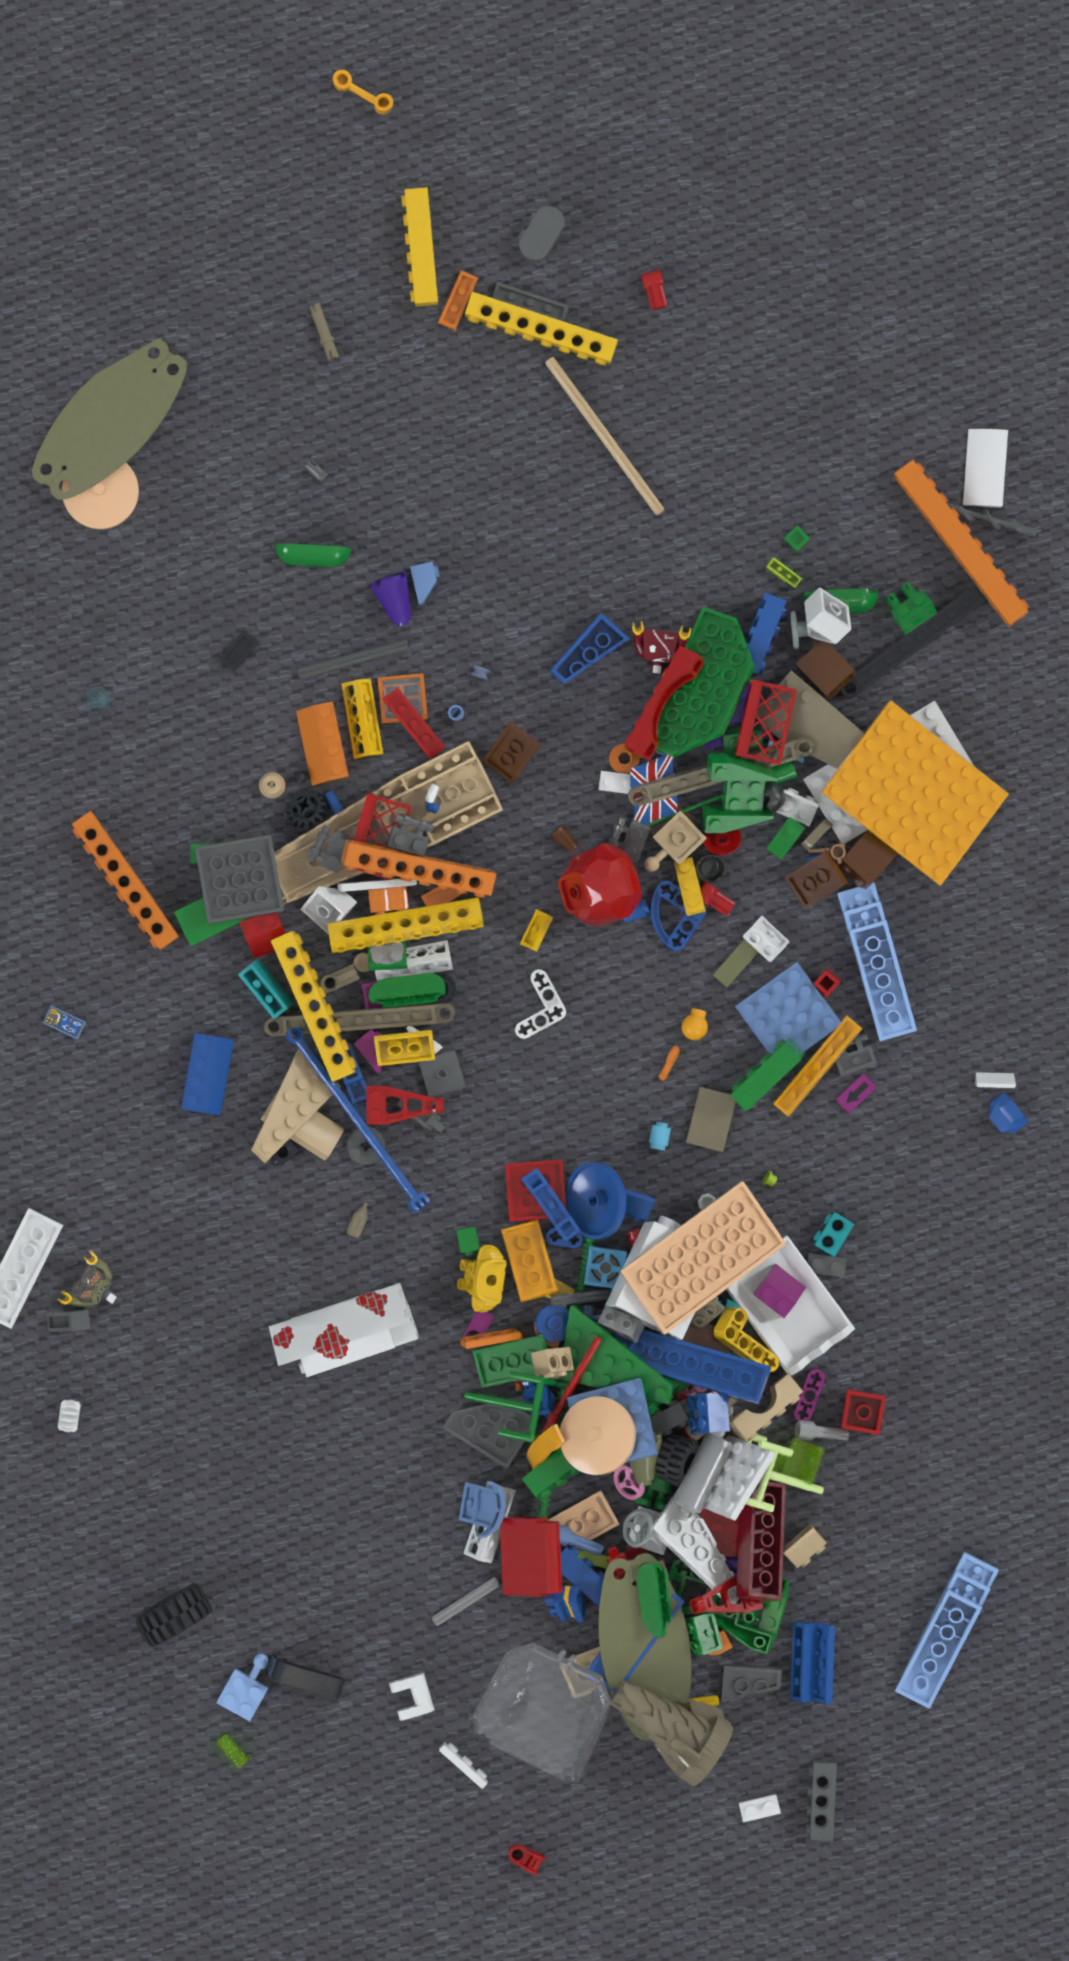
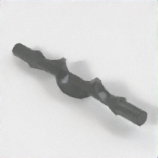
M946 503L950 509L953 507L959 515H963L968 521L981 519L991 522L994 529L1008 527L1015 529L1020 534L1024 533L1036 537L1037 529L1019 524L1016 519L1003 521L991 517L987 509H984L981 513L966 510L962 506Z

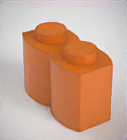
M406 886L368 890L371 914L380 915L386 914V912L409 910Z

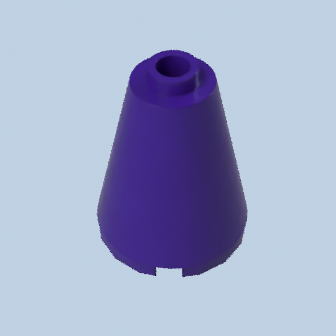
M405 571L399 572L400 575L395 576V574H391L375 580V583H370L371 589L392 623L398 624V627L408 624V620L412 618Z

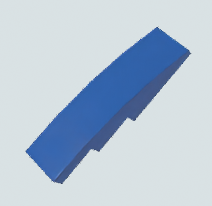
M348 1043L349 1050L347 1052L349 1057L354 1058L357 1067L355 1068V1073L344 1077L343 1080L354 1108L362 1119L367 1122V1085L351 1043ZM336 1053L334 1056L337 1064H341L343 1057L341 1054Z

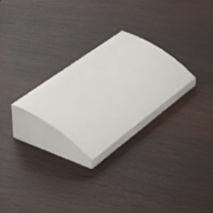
M968 429L963 505L1001 508L1003 506L1008 430Z

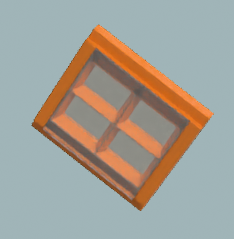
M423 673L378 678L382 724L400 722L383 701V697L396 687L402 691L424 720L428 719Z

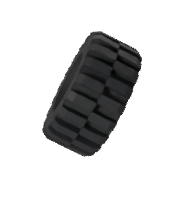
M192 1583L136 1617V1625L147 1644L155 1647L204 1619L212 1612V1606L200 1585Z

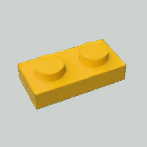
M536 909L520 944L537 952L553 917Z

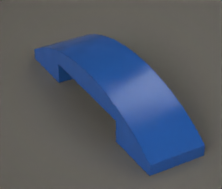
M538 1168L521 1178L565 1242L581 1232Z

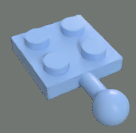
M258 1654L254 1657V1667L249 1675L235 1668L216 1702L217 1704L248 1721L252 1719L269 1686L256 1680L260 1670L268 1666L269 1660L265 1654Z

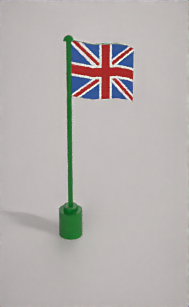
M664 755L631 768L630 787L674 775L673 757ZM791 761L770 767L774 769L778 781L769 782H774L777 785L797 777ZM636 792L632 798L640 800L643 797V793ZM723 794L680 811L685 813L721 799ZM677 796L637 807L634 806V820L649 827L673 818L679 812L677 811Z

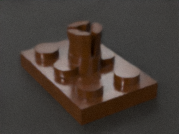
M510 721L482 761L509 783L513 784L541 744L514 722Z
M827 850L784 877L804 909L809 908L848 883Z

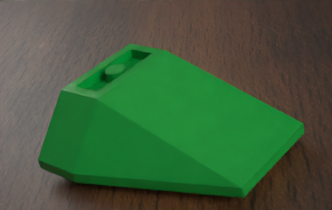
M782 1577V1600L773 1602L762 1601V1609L747 1613L714 1612L717 1625L748 1648L768 1654L778 1635L788 1601L789 1579ZM720 1597L713 1602L714 1606H723Z

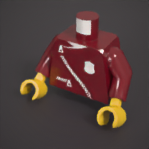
M642 621L639 628L635 627L634 622L632 623L634 647L638 655L644 658V662H652V674H662L663 664L671 663L673 654L680 646L686 647L691 634V628L688 633H684L682 631L683 626H681L678 633L644 629Z

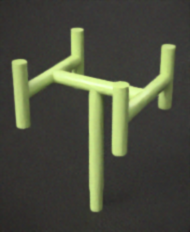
M759 1434L751 1441H748V1439L744 1440L752 1443V1441L758 1442V1447L770 1450L776 1454L761 1478L755 1498H749L745 1505L769 1512L774 1511L773 1504L762 1501L769 1479L818 1494L823 1493L824 1488L822 1486L772 1471L778 1453L791 1457L793 1455L792 1449L767 1442V1437Z

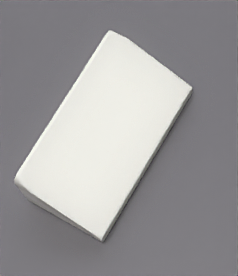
M976 1072V1087H1016L1013 1073Z

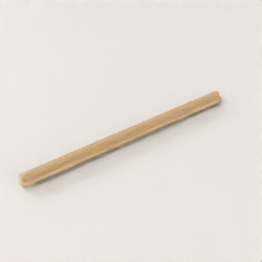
M549 358L546 361V366L655 515L662 513L664 507L555 358Z

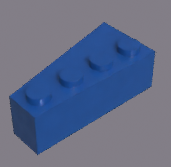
M766 592L746 639L756 666L752 674L756 676L759 672L763 673L766 662L763 660L766 654L770 655L773 644L770 642L773 636L777 637L780 626H777L779 619H784L787 611L784 608L786 600Z
M599 613L549 669V672L562 684H565L630 638L602 613Z

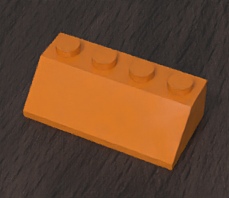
M327 702L297 710L296 714L312 786L349 778L334 703Z

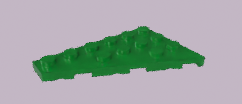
M576 1305L570 1306L564 1348L570 1347L574 1370L567 1371V1375L559 1377V1379L567 1381L572 1379L595 1336H599L602 1338V1341L578 1383L604 1388L640 1378L646 1399L666 1404L671 1403L674 1384L670 1380L664 1378L660 1372L651 1368L645 1363V1360L635 1352L630 1351L625 1344L611 1336L610 1332L600 1324L595 1323L589 1315L586 1316Z

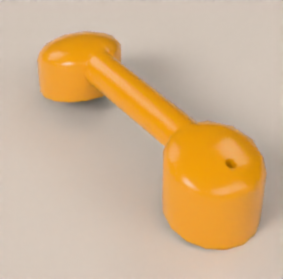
M338 70L334 73L333 85L337 90H349L374 104V109L378 114L385 115L390 113L393 108V99L389 94L382 93L375 97L354 85L348 71Z

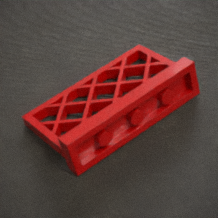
M753 679L750 680L734 755L778 765L781 764L797 689ZM762 686L770 687L774 695L764 700L761 695ZM783 691L792 692L790 701L783 704L778 694ZM776 696L781 706L772 712L766 702ZM764 704L769 714L760 719L757 714V708ZM783 708L787 716L784 721L779 723L774 713ZM772 716L777 725L767 730L762 721ZM760 723L765 733L756 738L752 732L753 727ZM779 727L783 733L782 738L775 742L770 732ZM768 735L773 744L763 749L758 740ZM756 742L761 752L756 755L748 754L749 746ZM775 746L778 751L777 760L769 759L765 751Z
M368 792L353 841L365 843V840L373 836L377 845L383 847L387 842L380 845L375 835L385 830L389 837L390 834L387 828L395 824L400 828V823L393 822L385 826L381 816L391 812L395 819L396 816L393 810L398 807L407 809L405 815L409 816L412 806ZM377 800L385 802L389 810L379 814L375 808ZM379 818L383 828L373 833L370 824L373 820ZM367 854L360 855L359 860ZM384 858V859L378 861V862H377V865L380 864L381 862L385 861L386 858ZM357 868V869H356V870H358V871L364 872V869H360V868ZM375 872V874H372L390 880V878L382 876V873Z

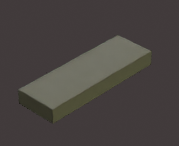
M744 939L713 976L727 988L755 957L758 951Z

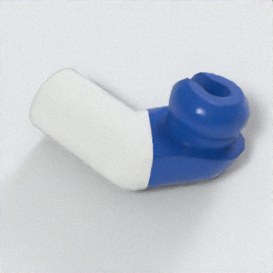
M435 784L430 785L425 796L426 810L434 814L439 809V804L434 803L439 790V786Z

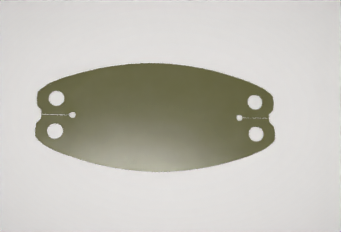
M156 339L94 375L72 397L50 428L33 465L32 477L35 481L48 485L51 494L56 499L64 500L86 491L119 469L147 442L166 416L183 383L187 370L186 360L179 355L170 354L168 345L161 339ZM153 347L158 348L160 351L159 357L155 359L148 356L149 349ZM170 364L178 365L179 371L176 375L168 374L167 367ZM154 368H155V369L157 368V372H156V373H153V372H152V370H153ZM43 464H50L52 466V472L49 475H43L40 472V467ZM63 466H66L67 469H66V470H62V467H63ZM63 480H68L71 483L70 490L66 492L59 489V484Z
M648 1553L637 1555L634 1560L630 1561L623 1558L612 1560L605 1572L599 1606V1643L602 1664L612 1696L615 1693L612 1691V1688H618L619 1684L654 1638V1635L646 1629L642 1621L637 1573L641 1564L659 1563ZM623 1568L626 1572L625 1577L620 1580L616 1579L613 1575L615 1569ZM668 1579L671 1611H673L679 1602L671 1597L672 1594L676 1595ZM634 1581L637 1582V1585H636V1586H633V1585H632V1583H633ZM680 1607L672 1621L667 1625L665 1630L667 1634L663 1638L658 1637L627 1681L651 1693L656 1692L669 1702L677 1703L687 1710L691 1687V1652L688 1631ZM620 1711L622 1717L624 1718L626 1724L628 1725L632 1733L640 1740H649V1738L641 1734V1730L633 1723H631L627 1719L626 1715Z

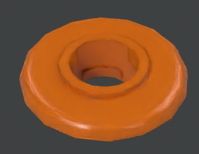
M619 744L610 752V765L616 772L627 774L630 773L631 768L638 766L640 758L629 752L624 746L625 744ZM622 753H627L630 756V762L625 765L619 761V756Z

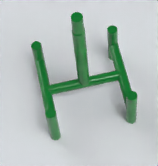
M511 1371L509 1373L510 1379L537 1383L533 1404L485 1394L465 1392L464 1399L531 1412L528 1433L500 1429L499 1436L532 1443L540 1436L535 1434L544 1385L567 1388L570 1381Z

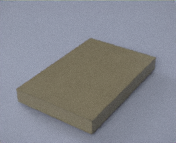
M703 1087L699 1088L686 1143L721 1152L724 1151L736 1103L730 1094Z

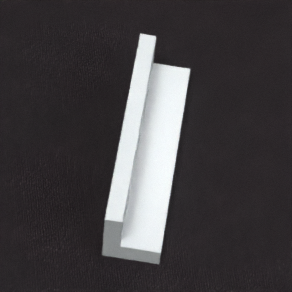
M448 940L406 948V969L375 970L377 981L390 977L453 970ZM439 948H445L446 952L436 953L435 951ZM419 952L426 953L424 956L421 957L416 956V954Z
M499 1485L506 1497L504 1517L508 1516L516 1490ZM473 1524L463 1554L478 1561L492 1563L500 1540V1527L490 1536L478 1538L479 1526ZM477 1542L478 1549L476 1554H474L471 1550L473 1544Z

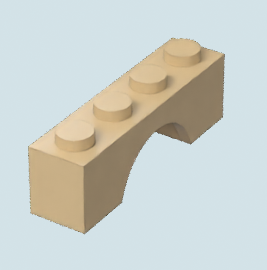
M789 1374L782 1376L769 1387L771 1402L765 1412L756 1414L746 1409L729 1421L730 1428L739 1439L751 1441L758 1435L756 1431L761 1427L765 1429L772 1423L770 1419L775 1415L779 1417L786 1411L785 1407L789 1403L793 1405L800 1399L799 1395L803 1391Z

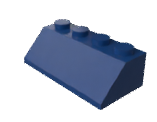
M195 1033L181 1109L221 1115L234 1044L233 1039Z

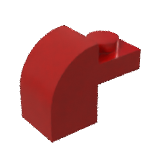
M826 968L813 984L825 999L839 985L841 979Z

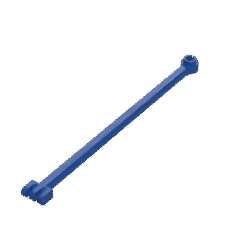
M299 1027L289 1029L286 1033L287 1040L296 1044L411 1201L407 1205L415 1214L419 1212V1209L425 1207L424 1204L428 1205L430 1203L428 1197L424 1192L420 1194L416 1192L336 1082H332L328 1071L305 1042L302 1030ZM291 1033L296 1036V1039L291 1037Z

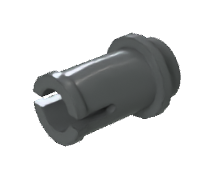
M313 459L304 467L305 470L316 478L317 482L323 483L329 477L328 471L323 470Z

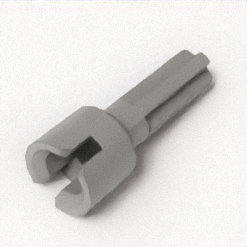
M798 1420L795 1424L794 1434L796 1439L812 1441L815 1437L848 1440L849 1431L847 1429L816 1426L813 1421Z

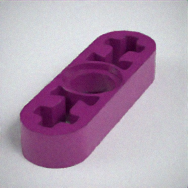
M812 1369L807 1374L802 1388L803 1392L800 1394V1399L794 1410V1417L797 1421H809L825 1380L824 1373L819 1369ZM816 1372L821 1377V1380H817L815 1383L818 1390L813 1387H807L808 1383L812 1385L813 1379L811 1375H815ZM807 1390H812L815 1393L812 1401L804 1399V1393ZM801 1401L812 1405L811 1408L807 1406L806 1413L808 1416H804L803 1419H800V1415L797 1414L804 1407V1405H800Z

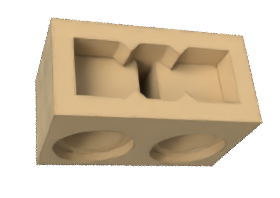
M570 1347L545 1349L531 1353L535 1375L537 1376L543 1375L544 1378H551L556 1375V1377H562L567 1375V1371L574 1370Z

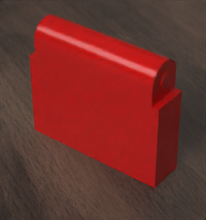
M537 1516L504 1517L500 1525L503 1595L541 1597L563 1592L559 1521H548V1517Z

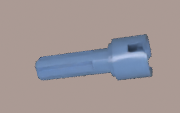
M559 1524L560 1545L566 1546L570 1544L598 1556L602 1554L603 1545L573 1534L571 1528Z

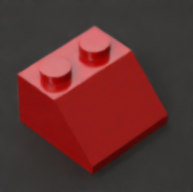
M278 912L257 915L239 922L254 958L275 951L271 940L286 934Z

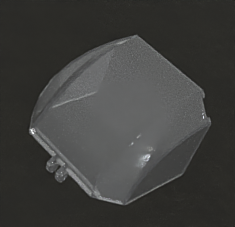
M532 1642L506 1651L473 1714L474 1732L478 1735L482 1733L489 1738L488 1743L491 1746L558 1779L565 1780L566 1777L573 1778L572 1781L578 1783L596 1746L610 1710L611 1700L603 1677L574 1663L576 1660L575 1655L570 1656L569 1660L564 1658L566 1653L564 1650H561L558 1655Z

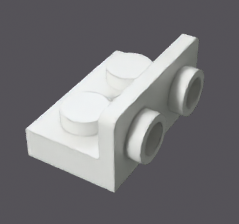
M792 788L784 789V806L776 812L788 818L791 817L806 826H810L819 807V804L816 803L817 800L807 795L805 798L799 796V792Z
M763 916L743 935V938L769 962L790 942Z

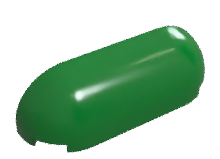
M275 545L278 557L284 563L293 566L339 567L349 559L352 551L351 548L340 546Z
M813 590V592H802V601L804 606V602L816 590ZM825 590L848 605L849 614H860L871 610L878 598V590Z
M433 973L384 978L377 981L371 987L369 999L372 1003L382 1004L384 1008L433 1003L438 1001V997L442 994L445 995V983L440 976Z
M650 1562L642 1565L637 1573L642 1621L652 1635L663 1638L667 1634L665 1630L668 1622L672 1621L668 1577L665 1568H662L659 1563Z

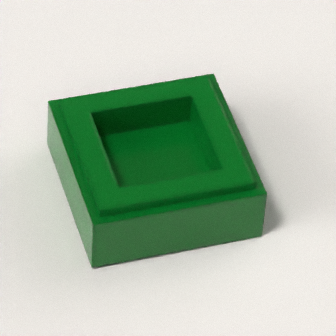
M798 525L783 538L796 553L810 540Z

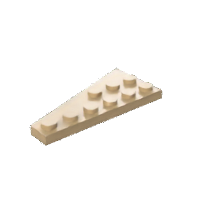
M299 1048L251 1149L264 1163L333 1095Z

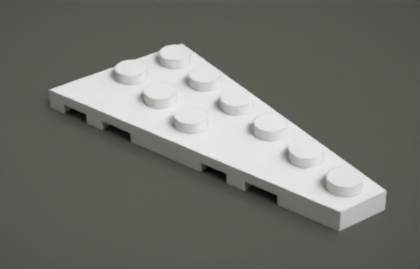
M675 1493L653 1523V1533L700 1579L713 1589L734 1576V1573L729 1570L725 1563L724 1555L720 1554L717 1549V1543L703 1518H700L698 1513L686 1511L674 1502ZM734 1586L727 1591L730 1603L736 1604L739 1598H736L737 1587Z

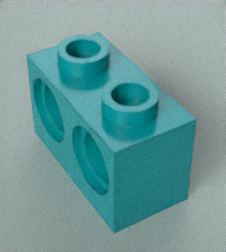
M833 1211L832 1215L828 1213L823 1221L825 1224L823 1230H818L813 1240H815L814 1245L835 1257L854 1224ZM835 1220L842 1221V1228L840 1230L833 1229L832 1223ZM825 1236L832 1238V1244L829 1247H825L822 1244Z

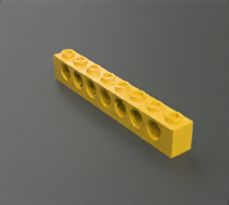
M472 292L465 312V317H468L470 322L478 324L481 321L487 323L486 327L497 330V327L505 329L504 332L506 334L515 336V333L523 335L522 338L527 341L533 342L535 339L541 341L540 344L545 347L551 348L553 345L559 347L561 352L569 354L571 351L577 353V357L585 360L590 357L596 359L595 363L606 366V363L611 364L618 343V339ZM489 308L492 313L489 316H483L481 310ZM508 314L510 316L509 321H500V315ZM520 320H526L528 326L520 328L517 323ZM538 326H544L546 332L538 334L535 329ZM556 332H562L564 334V338L562 340H556L554 338V334ZM580 338L583 343L580 346H574L572 340ZM598 344L601 349L598 352H592L590 346Z
M479 897L327 924L332 953H342L353 949L381 946L392 942L399 943L405 940L439 936L440 934L457 933L463 930H475L484 927Z
M291 931L271 940L332 1082L355 1073L356 1062L353 1057H349L347 1052L349 1046L346 1040H342L339 1034L341 1028L338 1022H334L332 1018L334 1012L331 1005L325 1002V991L322 986L319 987L316 981L318 975L315 969H311L308 963L311 961L307 951H303L301 944H303L299 933L296 934L295 931ZM291 947L295 948L297 952L294 958L288 955V950ZM298 965L304 967V973L301 976L297 975L295 971ZM306 982L312 986L310 993H306L303 990ZM313 1000L318 1001L320 1004V1008L317 1011L311 1008ZM321 1018L327 1020V1027L325 1029L321 1028L318 1024ZM329 1035L335 1039L333 1046H329L326 1043ZM336 1053L341 1054L343 1057L341 1064H337L334 1061Z

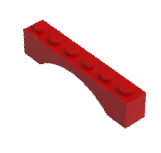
M681 646L673 654L672 661L669 667L664 670L660 683L655 686L650 701L645 704L641 717L636 720L635 728L626 738L624 746L629 752L650 761L659 745L657 728L663 707L678 688L696 678L705 662L699 654Z

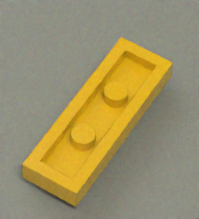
M693 858L685 859L680 865L674 862L687 916L706 912Z

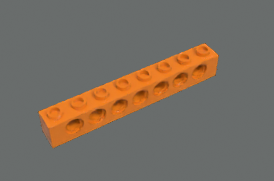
M89 811L72 823L74 827L72 829L73 833L78 839L82 838L85 842L83 847L89 855L91 853L96 858L94 863L100 871L103 869L106 872L107 876H105V879L110 886L115 885L118 889L116 894L122 902H127L129 905L127 910L133 918L136 916L139 919L140 923H138V926L143 933L148 932L151 937L149 941L155 949L159 948L162 950L180 938L94 813ZM91 829L96 831V837L93 840L87 838V832ZM101 845L107 847V853L103 856L98 854V848ZM111 861L118 862V869L116 871L109 870V863ZM124 876H127L130 881L126 887L120 885V879ZM134 892H138L141 897L137 903L131 901V895ZM144 908H150L152 912L151 916L147 919L142 917V910ZM157 923L161 924L163 928L160 934H155L152 930L153 926Z
M347 839L341 862L343 865H346V869L356 871L357 868L364 869V872L368 874L380 872L382 876L387 878L399 876L401 880L406 882H412V879L418 880L419 884L430 886L431 883L437 884L438 888L448 890L449 887L456 888V892L467 894V891L474 892L475 896L483 898L485 895H492L497 875L493 870ZM361 854H367L366 861L359 862ZM380 858H386V862L384 865H377V862ZM403 861L404 867L396 870V864ZM422 865V871L415 874V867ZM436 869H440L441 874L434 878L433 872ZM454 873H459L458 880L451 881V876ZM477 877L476 884L469 885L470 879Z

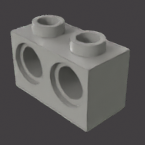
M605 1306L598 1320V1324L608 1332L633 1343H637L645 1327L639 1319L609 1306Z

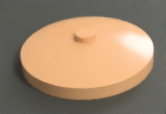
M125 463L101 482L63 501L70 515L80 524L92 529L113 528L128 519L134 511L139 497L138 481L131 467ZM63 480L62 491L66 492L70 490L71 483L68 480Z
M589 1397L577 1402L566 1413L560 1427V1432L565 1440L561 1446L565 1458L574 1468L587 1474L605 1475L614 1472L626 1463L635 1446L636 1430L631 1415L620 1403L606 1397Z

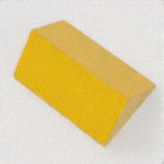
M432 1030L374 1036L378 1066L435 1060Z

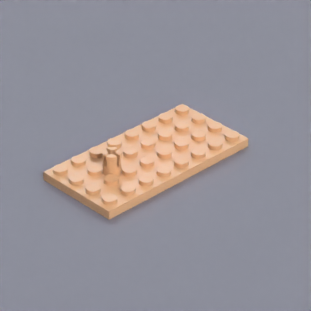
M740 1181L619 1272L659 1330L665 1335L785 1246L786 1243L746 1184Z

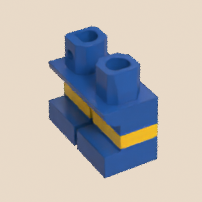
M562 1586L563 1592L546 1595L545 1603L546 1606H550L551 1616H559L562 1622L566 1621L568 1617H575L576 1622H584L587 1605L579 1586Z

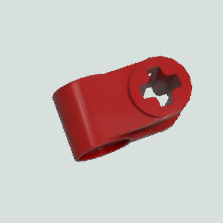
M513 1843L508 1849L510 1860L533 1875L538 1874L537 1870L540 1864L546 1859L544 1855L520 1843ZM515 1849H519L522 1851V1855L514 1857L512 1852Z

